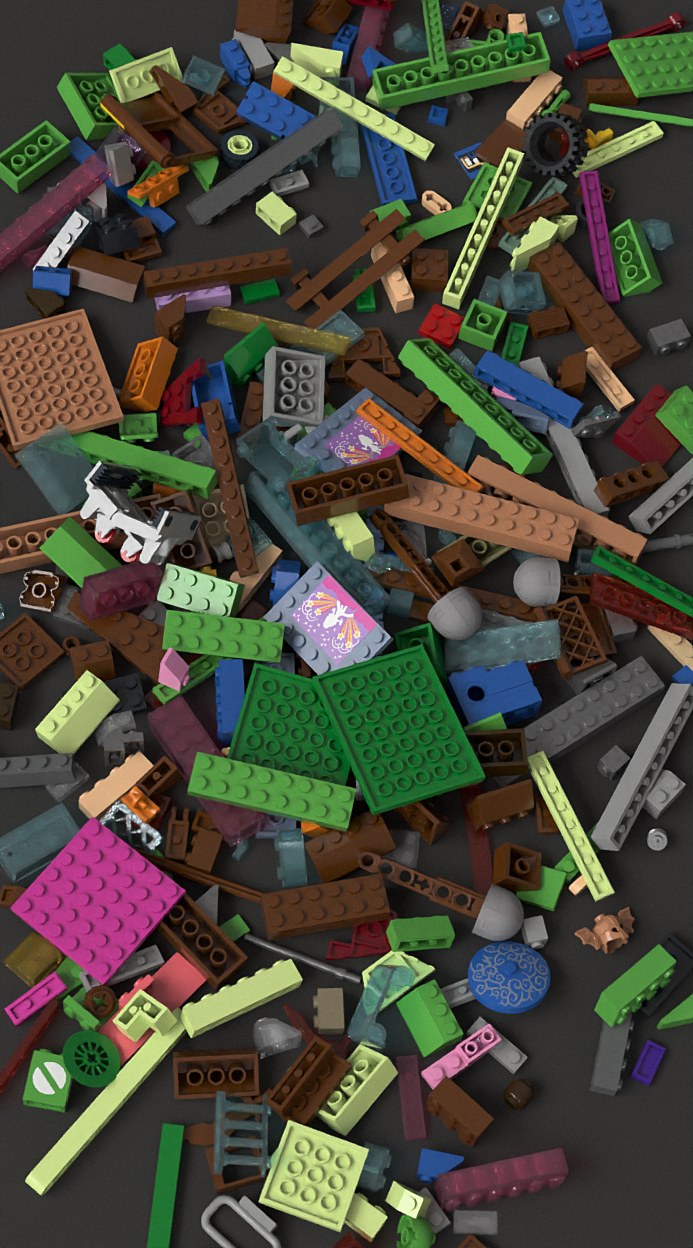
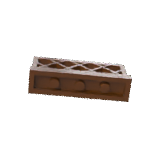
M577 595L543 609L541 606L534 609L535 620L564 682L570 680L572 675L607 662L605 653ZM575 603L577 606L576 612L566 611L567 605ZM556 611L560 615L557 620L549 618L547 613ZM563 614L573 617L570 625L560 622ZM576 619L584 621L583 629L573 626ZM558 626L567 628L565 636L556 633ZM571 630L580 633L577 641L567 638ZM583 635L592 637L593 640L590 645L580 642ZM565 642L575 644L572 652L564 650ZM578 646L588 649L585 657L575 654ZM591 650L599 653L601 656L597 660H592L588 657ZM573 657L583 661L581 666L573 669L571 665Z

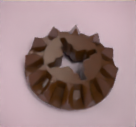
M99 985L92 987L85 993L86 996L83 1000L84 1009L96 1019L106 1018L114 1011L116 996L109 987ZM95 997L100 999L101 997H103L102 1001L106 1006L98 1005L97 1007H95L97 1003L93 998Z

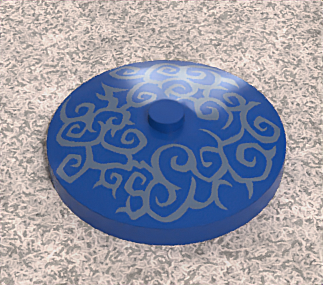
M512 941L495 942L480 949L471 959L468 968V985L474 997L485 1007L500 1013H522L533 1009L546 997L550 985V970L544 958L533 948Z

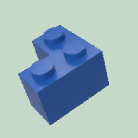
M278 559L277 566L273 565L271 583H275L274 590L270 589L269 601H273V606L299 580V561Z

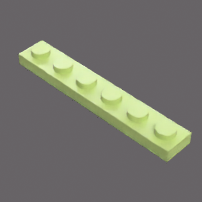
M652 121L588 151L587 157L581 158L584 161L583 164L576 165L578 170L572 173L577 178L580 172L592 171L662 138L664 133L655 121Z

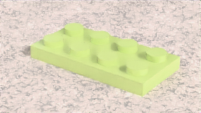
M172 47L109 71L121 103L133 101L160 90L149 73L154 65L159 66L179 81H184Z

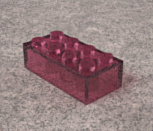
M138 561L84 577L79 607L88 619L93 621L157 601L163 572L156 563L144 564Z

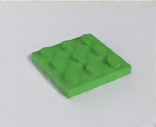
M484 162L462 205L474 202L476 211H480L497 173V167ZM517 176L500 214L501 218L505 219L519 211L532 187V182Z

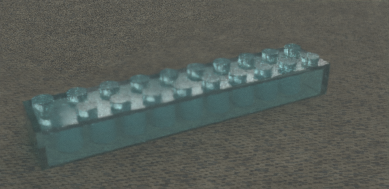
M278 465L251 472L244 485L245 492L304 563L311 568L318 561L372 617L382 614L391 597L364 565L354 558L350 551L347 552L345 550L342 539L337 538L335 531L325 519L297 526L286 484L292 480Z

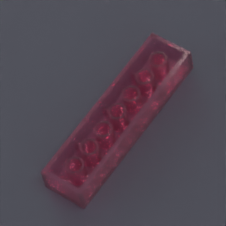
M182 696L147 714L148 726L179 769L188 785L197 752L223 757ZM197 797L230 847L265 828V816L262 812Z

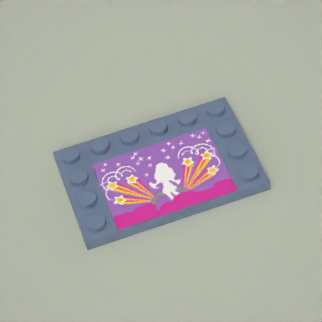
M365 387L297 442L294 449L324 473L398 455L403 449L356 413V409L368 398L416 435L421 436L422 430Z
M318 561L264 616L268 622L285 624L283 638L318 675L374 659L394 640Z

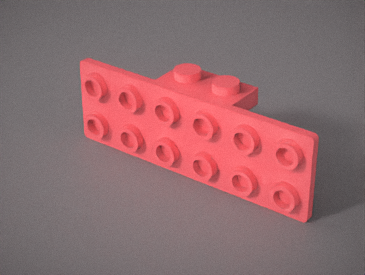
M178 952L152 977L148 974L145 978H139L134 984L135 988L130 993L125 992L119 999V1010L97 1031L110 1039L117 1048L121 1061L120 1067L155 1032V1030L149 1027L135 1043L125 1036L112 1021L140 989L163 1004L172 1013L176 1008H180L206 982V979Z

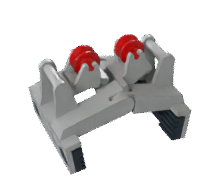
M99 461L84 480L87 483L86 491L90 496L80 511V516L83 519L94 518L97 521L95 537L99 542L111 543L121 529L125 530L124 532L129 537L124 542L120 551L124 561L137 562L140 559L144 564L151 562L155 565H162L175 545H182L185 541L192 540L202 519L201 516L193 512L159 507L161 511H157L159 514L155 515L157 519H149L128 495L129 491L127 490H131L130 486H134L133 483H136V480H139L138 476L141 477L142 474L134 467Z

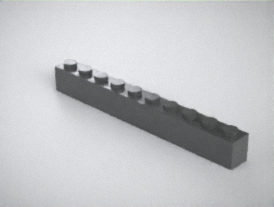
M333 108L324 110L185 207L197 225L203 224L205 226L213 221L212 217L216 214L219 216L225 213L229 205L234 206L241 201L240 198L245 194L249 196L254 193L258 185L263 186L267 184L271 176H278L284 172V167L287 165L290 167L297 163V158L302 155L303 157L307 156L312 152L311 149L313 147H319L326 143V138L339 134V129L344 127Z

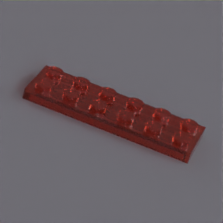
M597 572L591 575L590 604L693 641V617L638 587Z

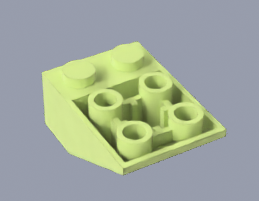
M539 217L537 222L531 224L530 232L528 235L525 234L523 236L520 247H516L512 253L514 258L510 263V267H512L510 275L513 276L527 269L530 256L555 244L558 225L542 217Z

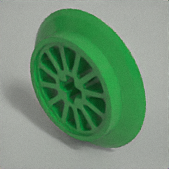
M89 1030L80 1031L69 1037L64 1045V1065L69 1074L79 1083L89 1087H103L113 1082L117 1077L116 1075L119 1073L121 1066L120 1055L113 1042L103 1034ZM90 1057L93 1059V1062L91 1063L88 1062V1059Z

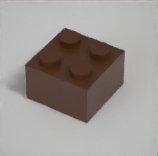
M415 248L411 253L410 260L411 290L444 292L448 282V250Z

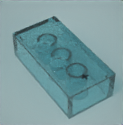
M64 804L56 805L0 837V864L13 884L52 862L80 831Z

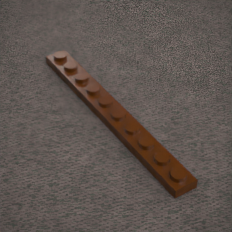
M217 398L201 403L238 573L241 578L259 573V568L222 403Z
M371 563L366 564L362 583L432 599L412 573ZM441 580L449 592L460 587H467L463 585L452 587L449 582ZM467 587L478 601L483 612L537 624L534 617V609L538 607L529 606L521 599Z

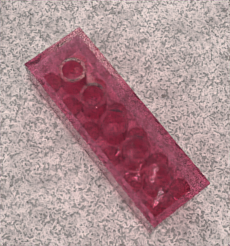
M557 1148L439 1174L434 1187L439 1207L446 1209V1211H453L463 1204H467V1207L479 1204L481 1200L487 1199L488 1202L499 1200V1196L508 1195V1197H515L520 1195V1192L526 1190L529 1193L540 1191L541 1187L549 1186V1188L559 1187L569 1171L563 1148Z

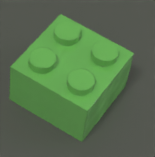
M473 299L461 325L458 339L493 351L504 327L507 311Z

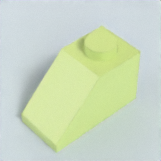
M393 1181L386 1198V1202L395 1209L415 1219L420 1216L425 1217L432 1200L396 1181Z

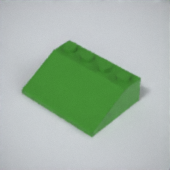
M65 73L57 89L85 139L101 140L116 135V129L119 125L100 106L101 100L108 94H113L117 98V102L121 103L108 73Z

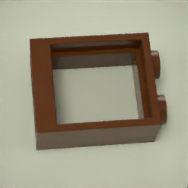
M255 1135L205 1149V1156L216 1195L266 1181V1174L269 1173L267 1162L262 1161L260 1153H263L261 1141L256 1140ZM251 1147L258 1175L224 1184L216 1156Z

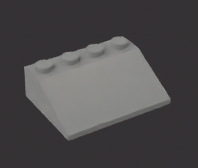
M274 346L265 354L263 424L289 427L296 424L300 426H318L323 422L325 356Z

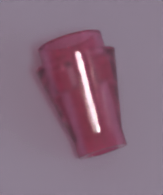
M44 245L26 251L22 256L24 264L28 268H34L48 247Z

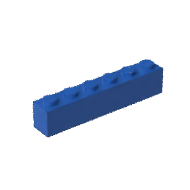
M487 350L476 366L474 376L518 401L541 411L568 429L572 427L581 413L583 403L577 398L570 397L562 390L552 387L546 381L536 378L530 372L518 368L514 363L500 358L496 353Z

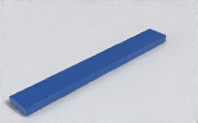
M78 136L71 141V156L97 179H101L113 193L141 217L148 216L153 228L162 236L176 226V222L158 206L155 208L150 206L149 198L142 207L128 199L127 191L133 188L134 185L128 182L115 187L110 181L107 161Z

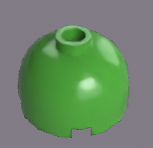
M409 1215L401 1217L397 1228V1233H401V1242L397 1240V1248H431V1245L435 1242V1233L432 1231L428 1220L421 1216L416 1219Z

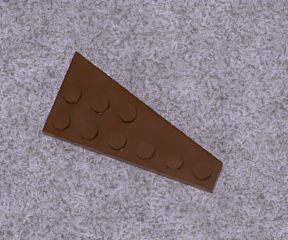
M74 592L67 606V611L82 624L92 629L99 638L109 640L110 647L130 663L132 662L142 673L147 674L159 685L160 664L168 651L162 650L164 626Z

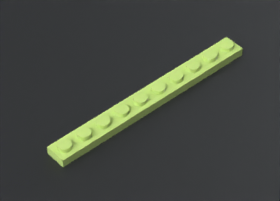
M283 56L274 69L273 73L424 161H426L435 144Z

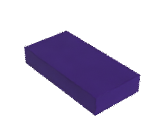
M647 1040L630 1077L650 1086L666 1048Z

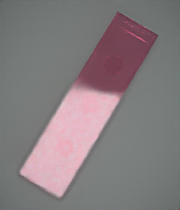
M417 1055L396 1057L405 1141L426 1139Z

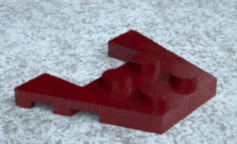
M198 358L163 392L161 425L177 427L183 424L187 426L202 424V408L197 406L190 410L192 381L205 375V359Z
M390 909L388 920L355 925L351 944L330 940L326 960L386 955L391 951L386 931L390 921L397 919L398 913Z

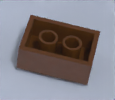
M447 1076L430 1092L425 1104L429 1113L441 1118L443 1125L448 1130H454L459 1135L460 1141L465 1145L469 1144L472 1148L489 1130L494 1120L491 1115Z

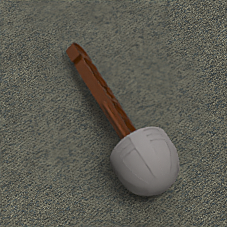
M375 509L370 516L371 523L377 530H380L383 538L436 603L429 611L427 619L442 636L448 639L458 641L471 637L478 630L482 621V610L476 598L467 587H460L449 592L401 530L393 523L389 515L381 509Z
M536 557L526 560L516 570L513 580L514 590L518 597L524 603L533 607L541 606L546 608L556 604L559 593L644 598L653 596L620 577L560 574V567L556 558ZM660 579V580L666 582L667 584L673 586L669 581L664 580V579ZM568 582H574L577 586H571ZM586 583H592L595 587H589ZM623 585H628L632 589H626Z
M365 851L359 857V865L364 870L374 874L375 872L378 874L382 873L383 878L429 896L431 901L477 919L472 933L493 941L506 940L514 936L521 928L524 919L522 904L516 895L500 886L491 884L488 894L485 896L438 876L437 879L389 858H382V855L372 851ZM363 856H372L373 864L371 866L364 865L362 861ZM383 863L391 864V873L385 874L382 872L381 865ZM404 870L409 871L411 874V879L408 882H404L400 878V873ZM415 874L419 875L417 878L419 881L427 879L430 887L422 889L421 884L415 882V886L411 885L415 879ZM439 887H447L449 895L444 898L440 897L437 892ZM459 894L467 896L468 903L466 905H459L456 898ZM472 898H474L476 900L472 904V910L468 909L469 905L471 904Z

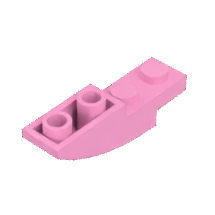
M489 1023L457 1045L454 1050L422 1071L421 1075L433 1090L445 1076L452 1080L493 1049L502 1039Z

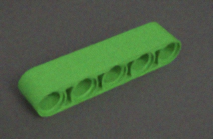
M470 202L400 228L395 232L399 242L415 229L427 240L474 222L478 214L474 202Z

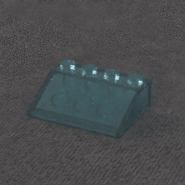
M59 423L14 455L57 516L66 514L90 496L86 491L87 483L84 480L93 470V466L62 423Z

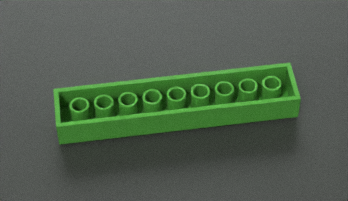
M538 32L524 35L527 47L526 50L509 53L506 40L449 52L447 53L449 71L431 73L429 57L372 70V82L381 110H386L548 73L550 58L542 34Z
M430 338L410 339L407 341L398 356L403 365L411 369L415 376L427 385L429 390L435 392L439 399L451 408L453 413L459 415L467 426L476 431V435L484 439L491 449L498 452L502 460L508 462L513 467V470L520 475L543 471L553 454Z

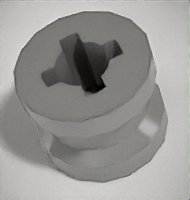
M226 541L221 542L219 546H211L217 564L222 563L224 559L229 560L233 558L231 549Z

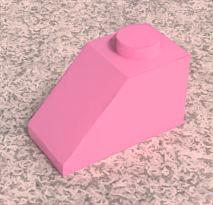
M169 647L160 664L158 682L180 692L182 686H187L191 675H188L189 666L174 649Z

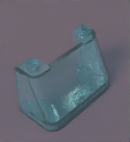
M270 416L236 439V451L241 458H245L269 480L276 491L287 493V482L321 474V464L315 455L304 457L284 439V432H279L276 429L277 420Z
M384 963L375 966L347 1029L348 1036L353 1042L383 1054L386 1047V1030L382 1025L374 1021L388 990L390 989L398 993L402 987H412L415 980V970L402 965Z

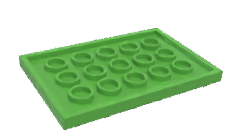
M693 32L610 40L608 47L636 98L693 91Z

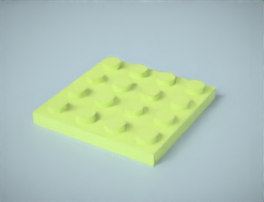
M288 1120L259 1203L341 1232L369 1149Z

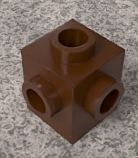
M495 3L489 4L482 14L483 20L481 24L486 26L485 29L489 31L493 29L502 30L506 26V17L509 10Z

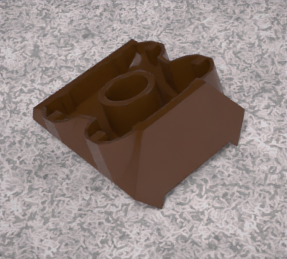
M39 570L27 572L23 580L27 586L25 591L20 594L19 607L54 612L66 576Z

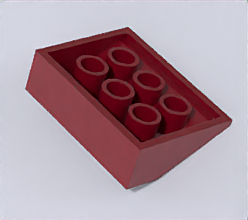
M656 383L615 432L612 444L641 464L658 461L663 468L682 445L655 416L672 393Z

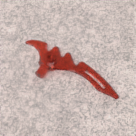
M287 1004L283 1005L292 1024L307 1044L316 1036L332 1045L334 1054L344 1060L348 1059L349 1050L347 1047L352 1041L349 1037L345 1036L340 1043L326 1040L310 1030L299 1013ZM294 1015L297 1017L298 1021L309 1034V1036H307L306 1033L301 1029L296 1019L294 1018Z

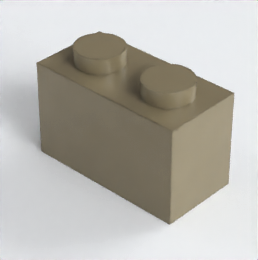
M318 988L317 995H313V1008H317V1015H314V1028H318V1035L343 1034V988Z

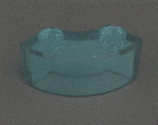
M302 829L277 830V839H274V849L279 853L280 867H277V878L282 880L283 887L307 885V868Z

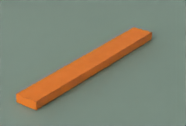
M370 398L356 409V413L448 485L477 493L483 490L484 486Z

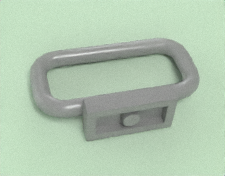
M228 1195L219 1196L212 1201L202 1214L201 1224L203 1229L223 1248L236 1247L210 1224V1217L222 1204H228L268 1240L273 1248H281L279 1239L273 1234L278 1227L277 1224L245 1195L239 1202Z

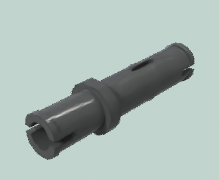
M693 533L685 535L674 534L673 537L649 540L646 542L642 553L669 548L680 549L681 546L693 545Z

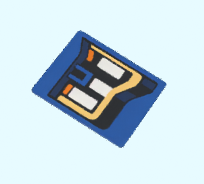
M481 142L454 153L470 179L477 177L485 162L475 156V151L481 146Z

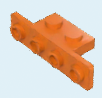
M179 165L161 170L158 174L147 178L144 182L128 190V195L138 199L148 195L150 206L155 208L180 193L177 177L189 171V167Z

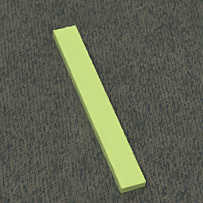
M544 751L527 757L528 768L595 902L613 895L615 892Z

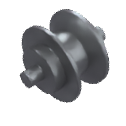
M659 828L652 829L647 836L648 846L653 850L665 848L667 845L666 832Z

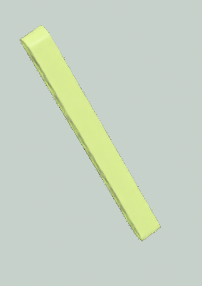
M179 1007L172 1012L177 1022L164 1037L158 1032H154L116 1075L115 1080L108 1084L28 1175L25 1182L41 1196L51 1188L187 1033L180 1019L182 1010Z

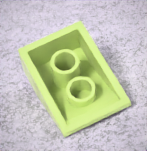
M296 43L291 44L290 61L338 88L343 60L342 51Z

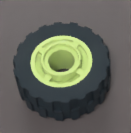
M233 130L222 137L220 143L221 160L226 165H229V167L240 169L258 157L259 142L252 133H248L245 130Z

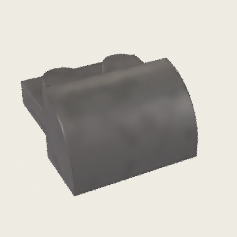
M122 727L115 728L109 732L104 741L105 766L122 765L125 763V757L131 754L135 755L139 751L144 755L143 732L130 731L127 734H123Z

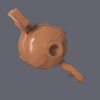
M629 907L620 910L618 917L602 913L594 919L596 925L592 932L584 927L576 931L575 935L582 940L583 945L590 944L596 950L601 946L605 954H612L616 948L622 947L623 943H628V933L632 934L634 932L632 922L635 918L631 916Z

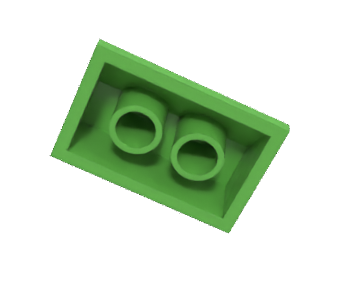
M435 979L415 988L396 1002L424 1058L461 1041L463 1032Z

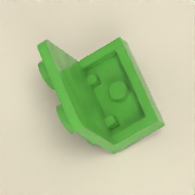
M156 413L123 415L124 421L119 422L120 439L127 443H134L136 439H143V442H151L159 437Z
M83 986L73 998L68 995L64 999V1012L69 1017L77 1019L84 1030L97 1032L119 1010L120 1001L116 998L115 1009L108 1017L96 1019L84 1009L83 1000L86 996V990ZM95 997L93 998L97 1003L95 1007H97L98 1005L106 1006L102 1001L103 997H101L100 999Z

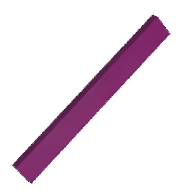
M583 171L579 173L599 292L607 304L619 303L620 296L598 171Z

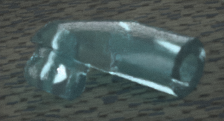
M235 831L233 839L237 842L238 847L231 856L235 860L240 861L249 849V842L244 831Z

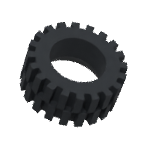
M544 113V116L539 115L536 117L537 121L532 120L529 123L531 128H526L524 131L527 137H522V142H526V146L522 147V152L527 153L524 159L525 161H531L528 166L535 168V172L546 176H567L570 172L578 170L576 165H582L584 161L581 158L587 157L588 152H584V148H589V143L584 141L585 138H588L587 133H582V130L585 128L583 125L578 124L579 120L572 118L570 115L560 113ZM561 128L569 138V149L562 160L554 162L546 154L545 141L552 130Z

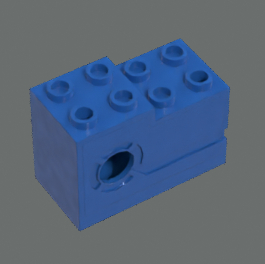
M514 660L506 666L500 668L498 666L493 667L488 672L483 665L480 667L473 666L463 673H453L448 677L445 693L463 730L468 725L500 712L506 726L537 716L542 702L537 688L533 685L532 677L524 660L518 662Z

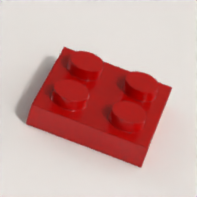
M434 304L419 328L418 334L451 349L460 333L465 317L438 304Z

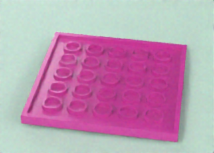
M92 816L10 909L96 981L105 986L185 895L186 891Z

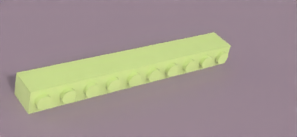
M507 147L443 293L442 304L456 309L460 308L520 171L524 153Z

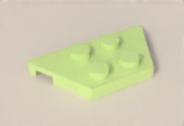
M390 951L364 970L362 975L370 1017H374L432 974L435 968L404 952Z

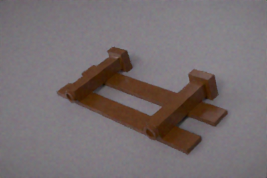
M397 209L380 223L378 214L374 210L371 211L360 221L363 231L366 233L369 230V232L313 279L310 278L309 272L305 268L291 278L292 285L298 291L286 300L287 304L297 312L307 302L312 300L319 308L317 312L305 321V324L313 333L329 320L333 324L339 322L342 318L339 312L397 263L402 266L407 265L411 260L408 254L425 241L415 229L397 243L390 233L406 221V218ZM380 242L388 252L328 301L321 291Z

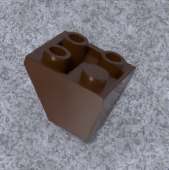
M464 539L431 556L452 587L485 569Z

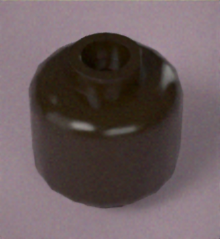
M514 1079L504 1090V1102L513 1110L525 1109L534 1099L533 1085L527 1079Z

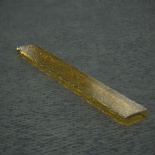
M212 306L207 318V324L245 333H251L264 322L275 340L345 356L351 342L350 337L218 306Z

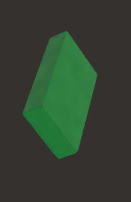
M275 279L240 287V293L245 305L280 297Z

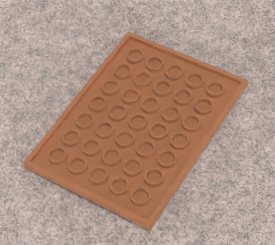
M84 308L0 330V410L14 451L124 421L121 408Z

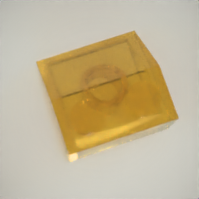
M32 932L3 963L27 985L33 988L62 961V954L47 939Z

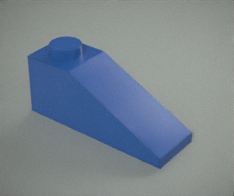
M346 23L343 24L333 40L331 49L343 52L342 65L347 64L361 29Z

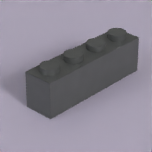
M72 753L0 758V788L75 783L76 764Z
M632 1012L627 1014L628 1018L621 1025L617 1023L612 1028L603 1020L590 1091L614 1096L617 1090H621L623 1079L620 1078V1073L625 1070L627 1059L624 1058V1053L629 1050L631 1040L627 1039L628 1032H632L634 1020L631 1019Z

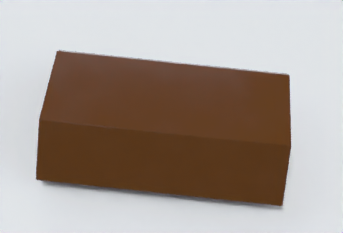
M76 246L67 269H73L72 285L133 303L138 285L142 284L146 266L111 255L105 256L104 253Z
M315 1036L266 1098L265 1103L286 1123L290 1120L308 1127L353 1068L352 1064L334 1054L332 1045Z

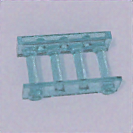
M217 1091L214 1120L213 1174H222L223 1166H227V1164L261 1166L260 1177H265L266 1169L271 1167V1156L267 1155L268 1116H271V1108L265 1103L268 1094L263 1095L262 1105L229 1103V1100H225L226 1091ZM228 1111L261 1113V1122L229 1120L228 1117H225V1113H228ZM228 1128L261 1131V1139L228 1137V1135H225V1130L228 1131ZM228 1146L261 1148V1157L228 1155L227 1152H224V1148H228Z

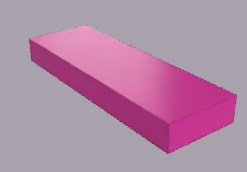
M55 971L6 1007L5 1011L18 1027L65 992L68 987Z

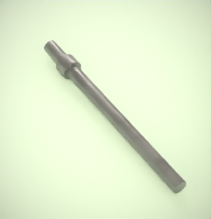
M248 933L245 935L244 941L333 974L335 978L342 981L346 979L356 984L360 983L361 976L348 972L346 968L341 966L337 968Z

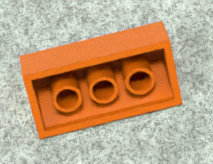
M163 336L138 343L122 388L121 400H118L120 407L143 413L157 410L170 375L172 364L176 358L175 355L178 350L176 346Z

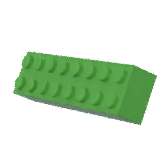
M197 752L187 795L346 832L356 789Z

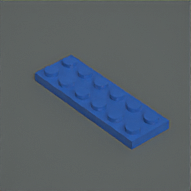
M394 113L383 114L396 122ZM360 124L381 205L383 206L402 199L404 204L416 203L417 196L404 149Z

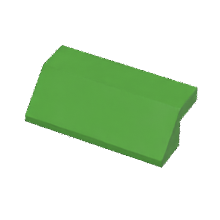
M70 516L40 547L55 564L95 600H98L126 571L114 557Z

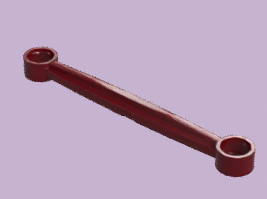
M676 12L670 15L666 21L613 40L656 36L670 29L672 32H676L684 27L686 20L680 12ZM609 42L580 54L577 51L571 52L565 57L564 63L570 71H575L584 62L612 53L608 47Z

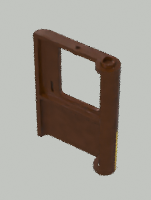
M158 91L151 97L118 103L117 98L113 94H108L101 100V108L162 168L210 159L218 151ZM169 129L194 153L175 157L171 151H167L149 133Z

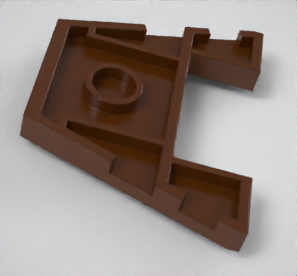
M221 71L216 73L214 80L209 84V88L203 93L194 108V114L217 134L248 123L237 117L236 111L239 107L220 92L230 84V79Z
M379 327L342 330L337 352L328 375L329 382L345 381L344 364L355 363L358 359L363 362L382 361L383 373L387 378L400 377V369L397 367Z

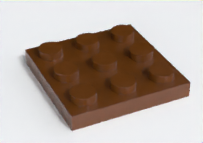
M601 601L581 604L605 656H615L617 654L616 647ZM576 605L566 607V611L575 613L577 610ZM556 611L547 613L549 618L557 620L560 615ZM563 614L560 622L570 625L573 617ZM576 619L573 624L574 627L583 629L585 625L584 621ZM558 626L556 633L565 636L567 628ZM571 630L567 638L577 641L580 633ZM583 635L580 642L590 645L593 639L590 636ZM565 642L563 648L566 651L572 652L575 644ZM578 646L575 654L585 657L588 649ZM591 650L588 658H597L600 654ZM573 657L571 662H578L582 660Z
M26 613L0 632V671L14 685L19 686L20 691L65 655V651Z

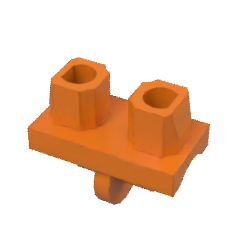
M136 786L121 798V802L145 824L151 822L156 817V814L160 812V808Z

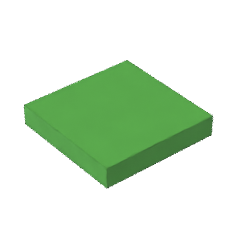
M541 866L540 890L517 892L516 896L521 902L554 911L567 878V873Z

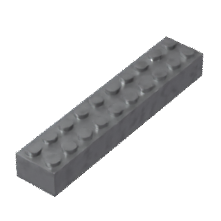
M640 656L525 727L527 757L544 751L549 763H553L660 696L665 685L645 659ZM528 768L527 775L499 776L494 778L503 788L522 782L532 776Z

